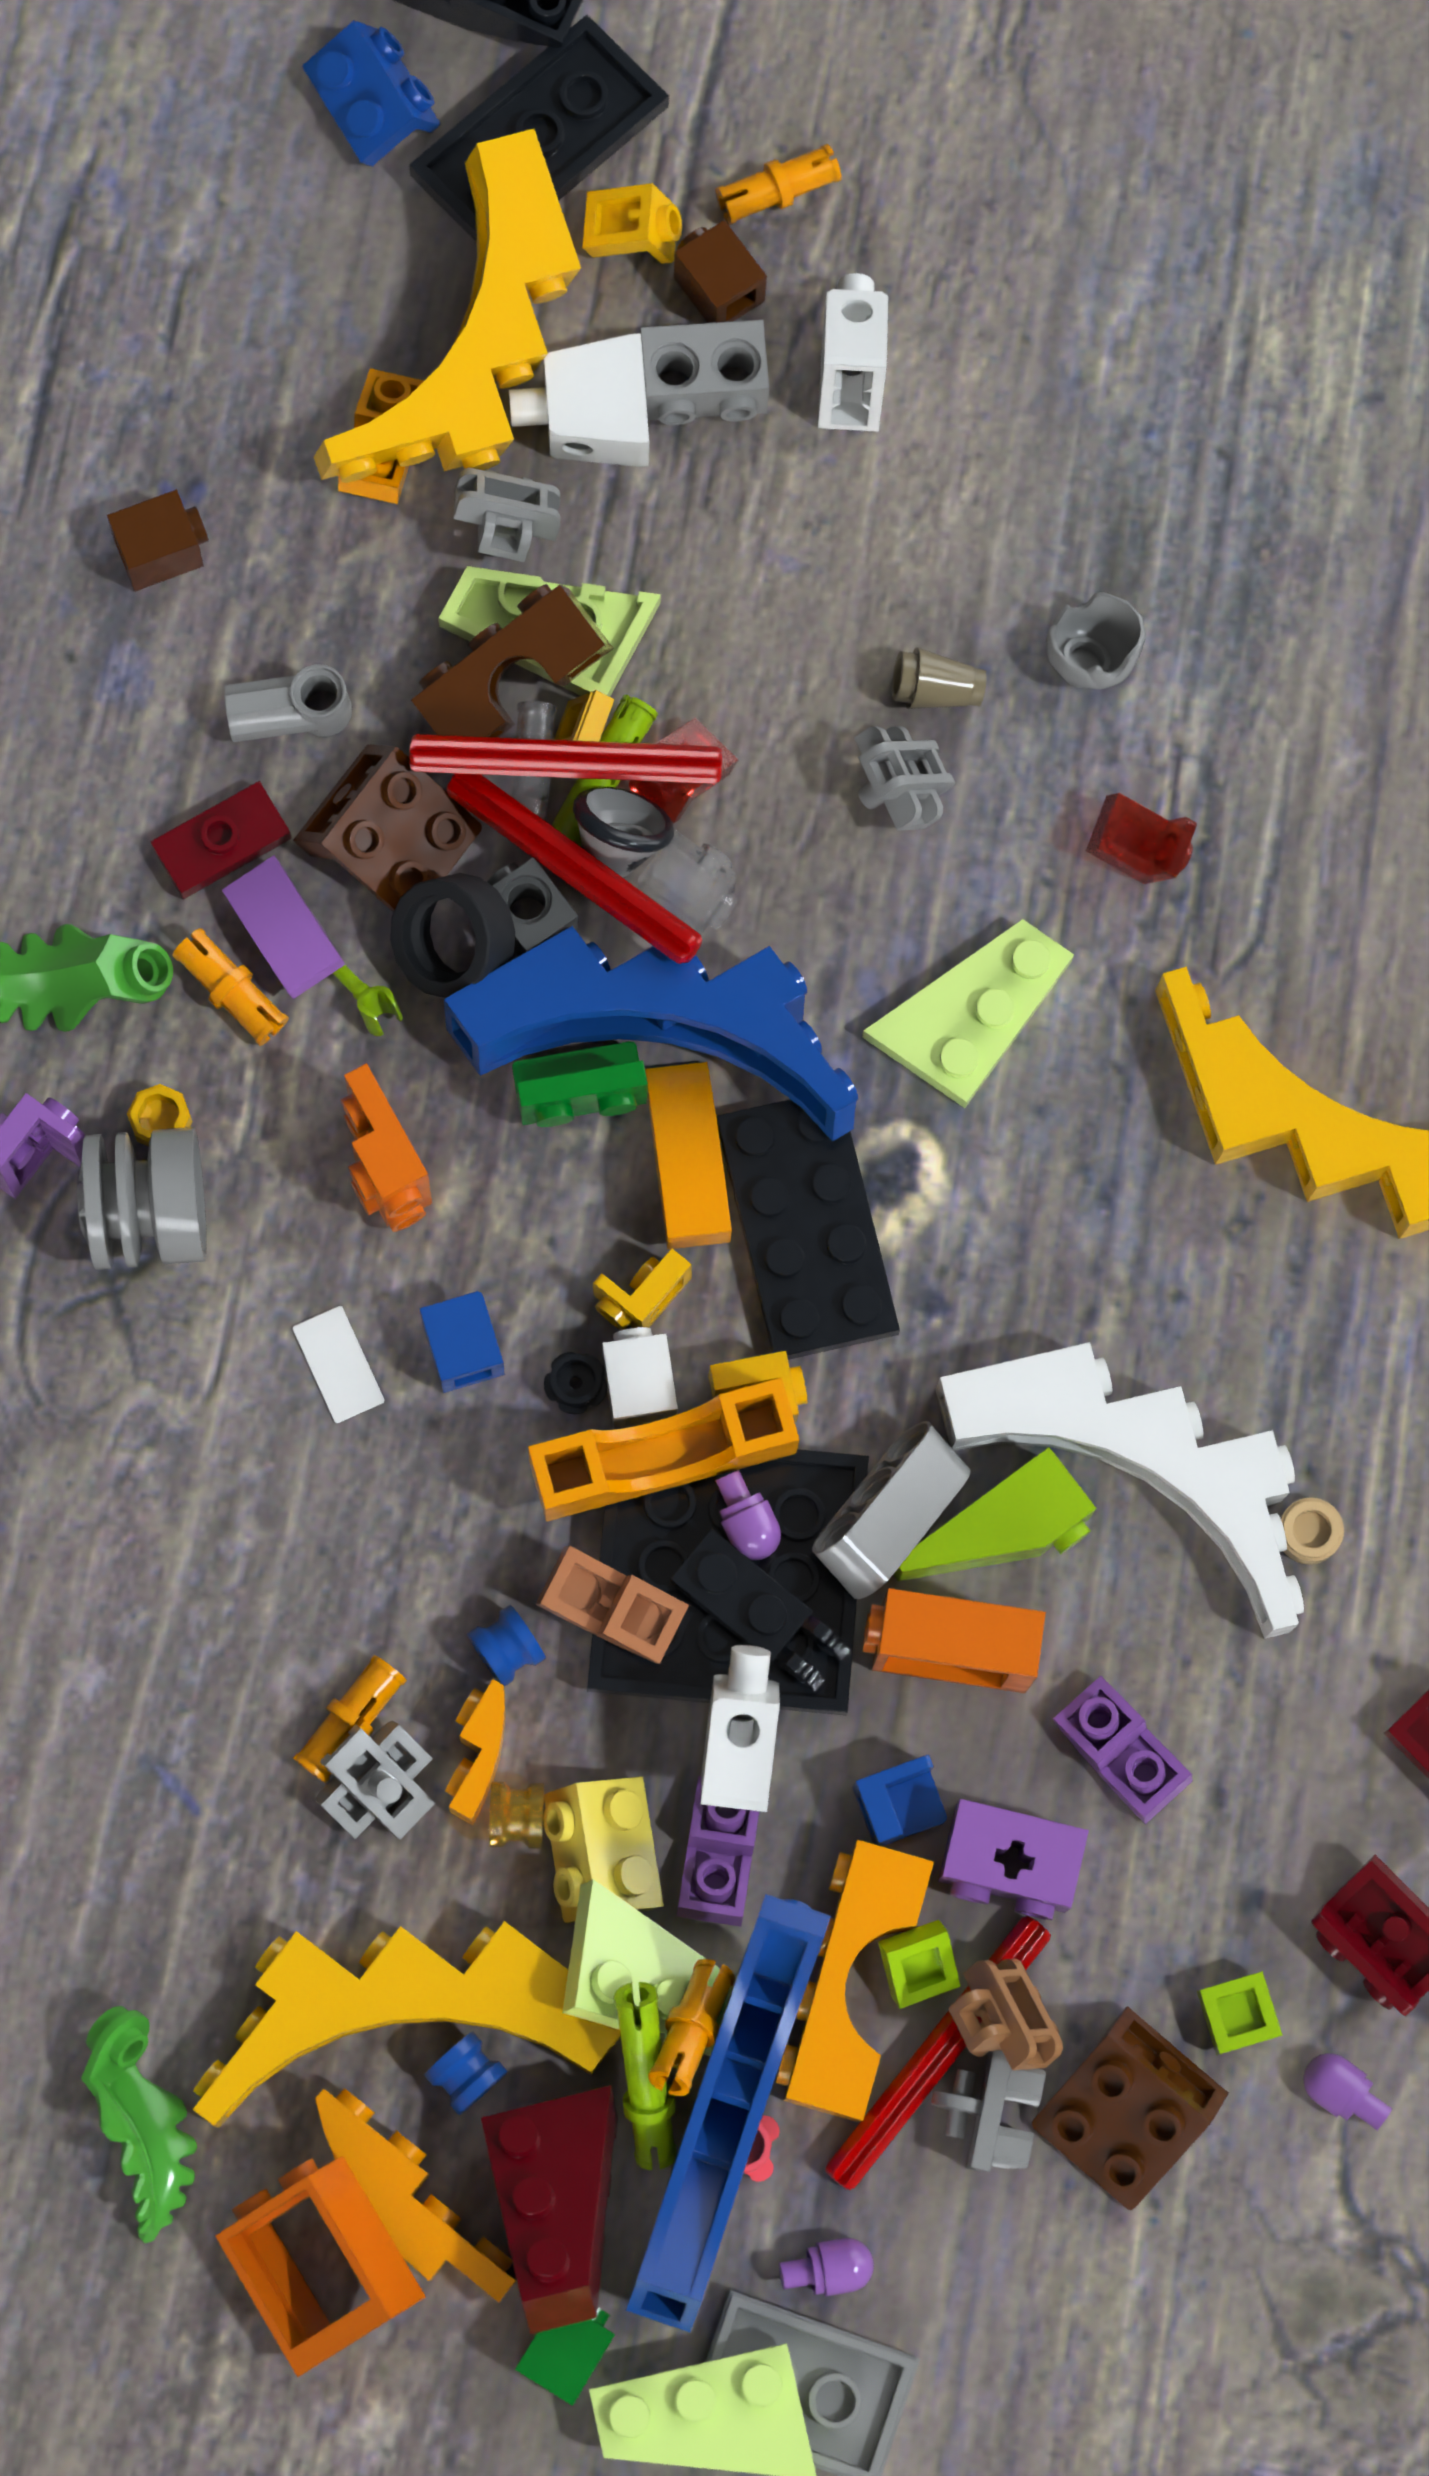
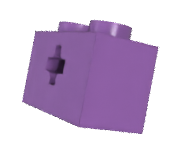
M960 1799L955 1805L938 1882L952 1885L950 1895L958 1899L979 1904H989L990 1895L1015 1900L1014 1911L1044 1920H1053L1054 1911L1065 1913L1072 1908L1089 1830ZM1010 1846L1019 1849L1018 1859L1020 1861L1029 1863L1028 1869H1021L1015 1874L1013 1879L1005 1877V1866L994 1861L995 1855H1003Z

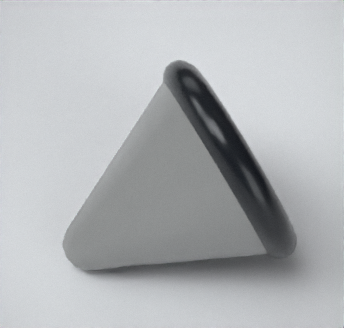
M594 787L581 792L574 800L573 813L578 822L582 848L624 879L657 851L669 846L674 839L675 828L667 813L656 803L635 792L615 787Z

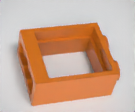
M888 1588L881 1605L871 1604L870 1613L867 1614L862 1652L874 1654L871 1671L1025 1694L1038 1676L1046 1612Z
M343 2156L320 2169L313 2158L292 2169L278 2179L284 2190L283 2192L272 2198L266 2188L232 2209L238 2221L215 2235L297 2378L426 2297ZM308 2198L312 2199L370 2300L332 2324L328 2321L271 2223Z

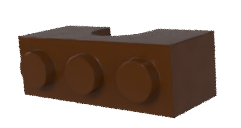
M547 584L537 588L517 605L522 614L503 629L498 622L490 625L468 643L472 653L454 667L449 661H445L419 681L423 691L411 699V701L437 735L499 738L513 727L515 723L500 703L498 686L505 670L517 661L525 659L537 661L555 684L566 686L614 649L569 588L560 584L553 590Z

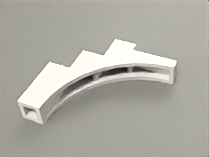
M1090 1342L940 1377L935 1390L949 1444L953 1450L997 1444L1053 1447L1100 1459L1144 1480L1184 1509L1221 1549L1247 1591L1264 1639L1290 1633L1299 1624L1297 1614L1304 1612L1302 1593L1294 1575L1286 1577L1280 1552L1287 1550L1284 1527L1278 1513L1269 1515L1267 1506L1281 1503L1290 1493L1288 1484L1295 1481L1290 1453L1285 1445L1277 1447L1273 1430L1198 1448L1196 1440L1203 1439L1200 1413L1194 1401L1185 1402L1181 1386L1106 1404L1105 1396L1112 1395L1110 1373L1103 1357L1094 1359Z

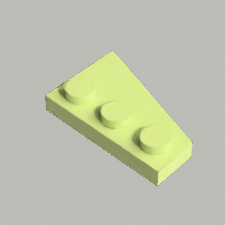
M467 566L439 616V627L471 641L490 625L498 622L503 629L522 613L517 605L537 588L547 584L553 590L559 584L543 582L539 576ZM582 583V587L560 584L571 590L614 648L574 680L562 687L580 696L597 690L610 697L661 603V594L639 591L638 595L605 591V586ZM525 659L515 662V664L554 682L537 661Z
M1022 919L863 1031L862 1038L960 1106L966 1108L1070 965L1074 954Z
M592 1879L580 1886L562 2013L620 2029L617 2008L614 2003L615 1992L619 1987L632 1983L634 2003L636 2006H639V2002H641L639 1982H646L653 1985L658 1993L661 2042H664L668 2033L665 2028V2021L669 2011L673 2007L680 2005L693 1974L695 1963L700 1959L706 1958ZM716 1965L707 1982V1985L710 1987L713 1986L720 1971V1968ZM733 1986L730 1988V1990H729V1992H728V1995H727V1997H726V1999H725V2002H724V2004H723V2007H722V2009H721V2012H720V2014H719V2016H718V2019H717V2021H716L717 2024H718V2026H719V2028H720V2025H721V2022H722V2019H723V2016H724V2013H725V2010H726V2007H727V2004H728V2000H729V1997H730V1994H731V1991H732ZM714 2044L711 2047L705 2048L703 2054L710 2056Z
M787 2343L589 2389L603 2458L774 2476H817Z

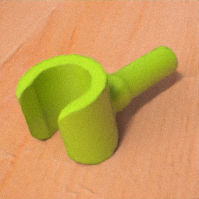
M346 965L332 973L357 1000V1008L370 1034L374 1036L384 1035L377 1020V1017L381 1014L392 1013L399 1021L403 1020L402 1013L389 988L378 985L369 987Z

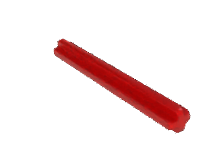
M423 734L412 736L409 751V764L411 770L415 772L709 784L720 782L723 763L721 748L717 746Z
M453 774L446 787L450 798L529 856L534 857L536 861L674 962L679 964L688 963L694 958L703 941L697 931L483 775Z
M1024 1916L988 1960L998 1965L1004 1959H1017L1027 1970L1050 1941L1051 1934L1037 1920L1030 1916ZM968 1985V1986L966 1987V1989L962 1992V1994L958 1997V1999H959L962 1995H964V1994H966L967 1992H970V1991H971L969 1985ZM949 2010L865 2115L863 2121L858 2124L826 2165L825 2171L828 2176L844 2189L852 2190L859 2184L965 2049V2041ZM976 2016L977 2019H978V2021H979V2023H981V2022H982L981 2017H980V2016Z

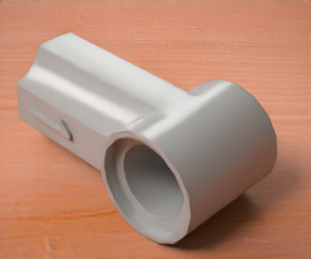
M314 664L305 667L295 676L224 686L226 714L233 742L309 732L318 737H330L339 734L346 728L352 718L353 706L343 677L336 669L327 665ZM330 691L337 695L334 704L322 711L306 707L309 698L315 693Z

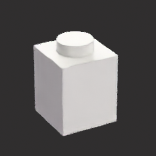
M647 1327L630 1328L614 1333V1341L602 1343V1358L613 1430L638 1426L677 1415L678 1407L666 1334L652 1335L651 1328Z

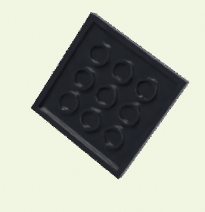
M797 1449L796 1454L738 1469L751 1496L761 1492L764 1501L768 1500L781 1530L780 1543L775 1552L765 1559L751 1561L812 1609V1616L828 1626L851 1648L844 1658L839 1660L834 1656L831 1657L817 1646L816 1642L799 1630L786 1647L802 1659L812 1663L819 1670L825 1681L815 1692L799 1682L798 1679L774 1661L769 1666L768 1680L779 1683V1710L846 1716L848 1713L857 1599L853 1598L813 1553L812 1547L819 1534L868 1475L869 1456ZM735 1471L604 1507L599 1561L626 1576H636L688 1604L689 1607L660 1664L649 1661L592 1634L587 1692L710 1703L714 1675H728L732 1647L746 1644L676 1588L670 1580L711 1529L730 1543L721 1524L723 1519L719 1512L728 1506L716 1480Z

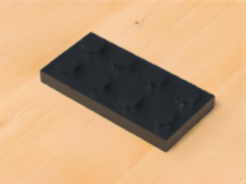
M586 14L570 28L561 48L547 47L409 164L410 176L477 242L476 209L465 162L477 143L535 129L559 201L669 107V95Z
M791 1099L717 1115L718 1132L772 1353L786 1351L788 1360L899 1335L900 1327L851 1131L832 1142L809 1115Z

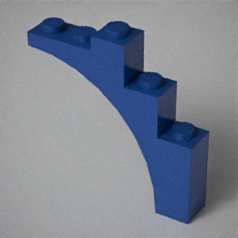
M571 926L492 971L482 981L476 984L471 983L444 999L446 1030L480 1076L522 1056L571 1043L619 1039L665 1043L719 1057L762 1078L799 1105L832 1142L854 1129L856 1101H858L857 1090L845 1071L841 1068L832 1069L821 1054L822 1046L816 1033L807 1022L803 1021L807 986L801 973L791 962L788 961L783 964L770 946L709 981L708 974L696 955L690 962L679 964L654 946L611 970L599 946L594 942L586 944L575 928Z
M765 1894L626 2311L689 2333L692 2330L701 2306L774 2079L831 1917L812 1910L803 1902L792 1899L782 1900Z

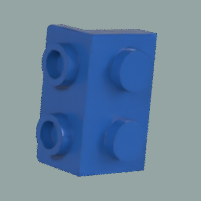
M353 20L306 61L302 68L360 162L374 166L415 129L432 133L441 126V123L431 109V106L435 103L432 94L422 81L410 75L401 58L405 53L395 36L384 27L377 29Z

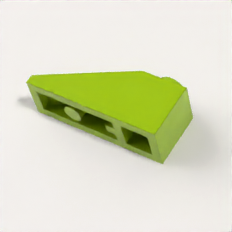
M1048 1447L917 1544L893 1575L897 1581H904L1040 1557L1053 1546L1061 1555L1091 1532L1085 1522L1092 1517L1097 1508L1051 1448Z

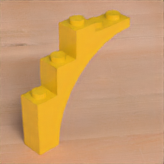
M535 129L480 142L474 147L465 162L476 209L477 261L470 302L455 341L439 367L409 397L369 423L325 439L313 456L321 480L340 475L341 481L344 483L357 481L377 472L376 465L398 459L402 467L415 465L432 458L435 455L434 449L436 448L444 472L459 467L485 470L501 462L499 456H502L514 440L495 382L497 381L499 388L503 389L531 380L534 377L533 371L536 370L548 354L529 297H531L534 304L548 302L567 293L566 287L569 286L581 269Z
M505 1921L496 1933L486 1926L475 1938L462 1957L471 1964L465 1974H462L400 1926L392 1937L382 1931L368 1947L359 1961V1964L367 1970L358 1979L296 1931L288 1942L278 1936L257 1962L255 1968L263 1975L255 1985L275 2000V2003L268 2012L261 2006H258L246 2019L235 2035V2038L242 2043V2046L227 2065L217 2059L206 2071L193 2090L195 2094L201 2097L193 2110L213 2126L220 2128L256 2088L297 2058L345 2036L394 2024L452 2022L500 2030L548 2048L590 2075L593 2074L620 2038L621 2033L620 2029L562 2013L568 1969Z

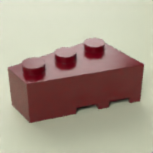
M611 2085L480 2117L530 2334L597 2318L605 2245L604 2228L607 2201L611 2190L614 2138H616L618 2116Z

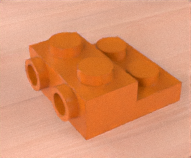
M366 1063L344 1075L348 1096L340 1099L346 1112L344 1119L355 1139L351 1143L356 1162L348 1166V1170L353 1178V1181H351L352 1187L368 1216L379 1211L387 1227L390 1226L392 1232H397L417 1223L426 1215L424 1208L432 1204L429 1176Z

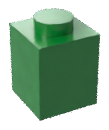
M598 2307L597 2318L538 2332L515 2370L573 2406L616 2335L604 2327L611 2315Z

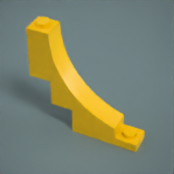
M1187 966L1162 974L1155 992L1215 1165L1287 1143L1307 1202L1379 1181L1399 1239L1429 1230L1428 1130L1403 1127L1375 1119L1330 1099L1310 1087L1284 1067L1258 1041L1239 1015L1207 1025L1205 1020L1211 1018L1207 994L1200 982L1192 984Z

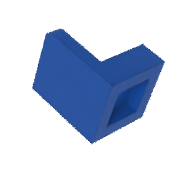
M476 1291L419 1308L423 1328L443 1393L505 1375L502 1355L481 1292Z
M929 1754L855 1781L852 1789L873 1844L885 1846L942 1825L947 1820V1814L931 1774L934 1766Z

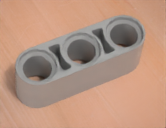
M923 1421L914 1425L899 1436L819 1534L812 1547L813 1553L854 1599L868 1597L892 1577L964 1486L971 1470L930 1422Z

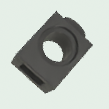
M534 857L520 867L516 863L504 866L487 881V883L498 890L509 908L522 898L535 899L544 907L542 913L533 919H521L511 912L516 931L514 952L518 957L571 926L578 932L577 913Z

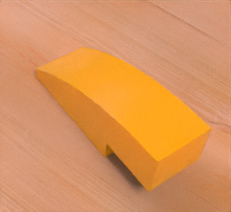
M708 1063L645 1069L648 1083L647 1097L667 1250L730 1243L732 1228Z

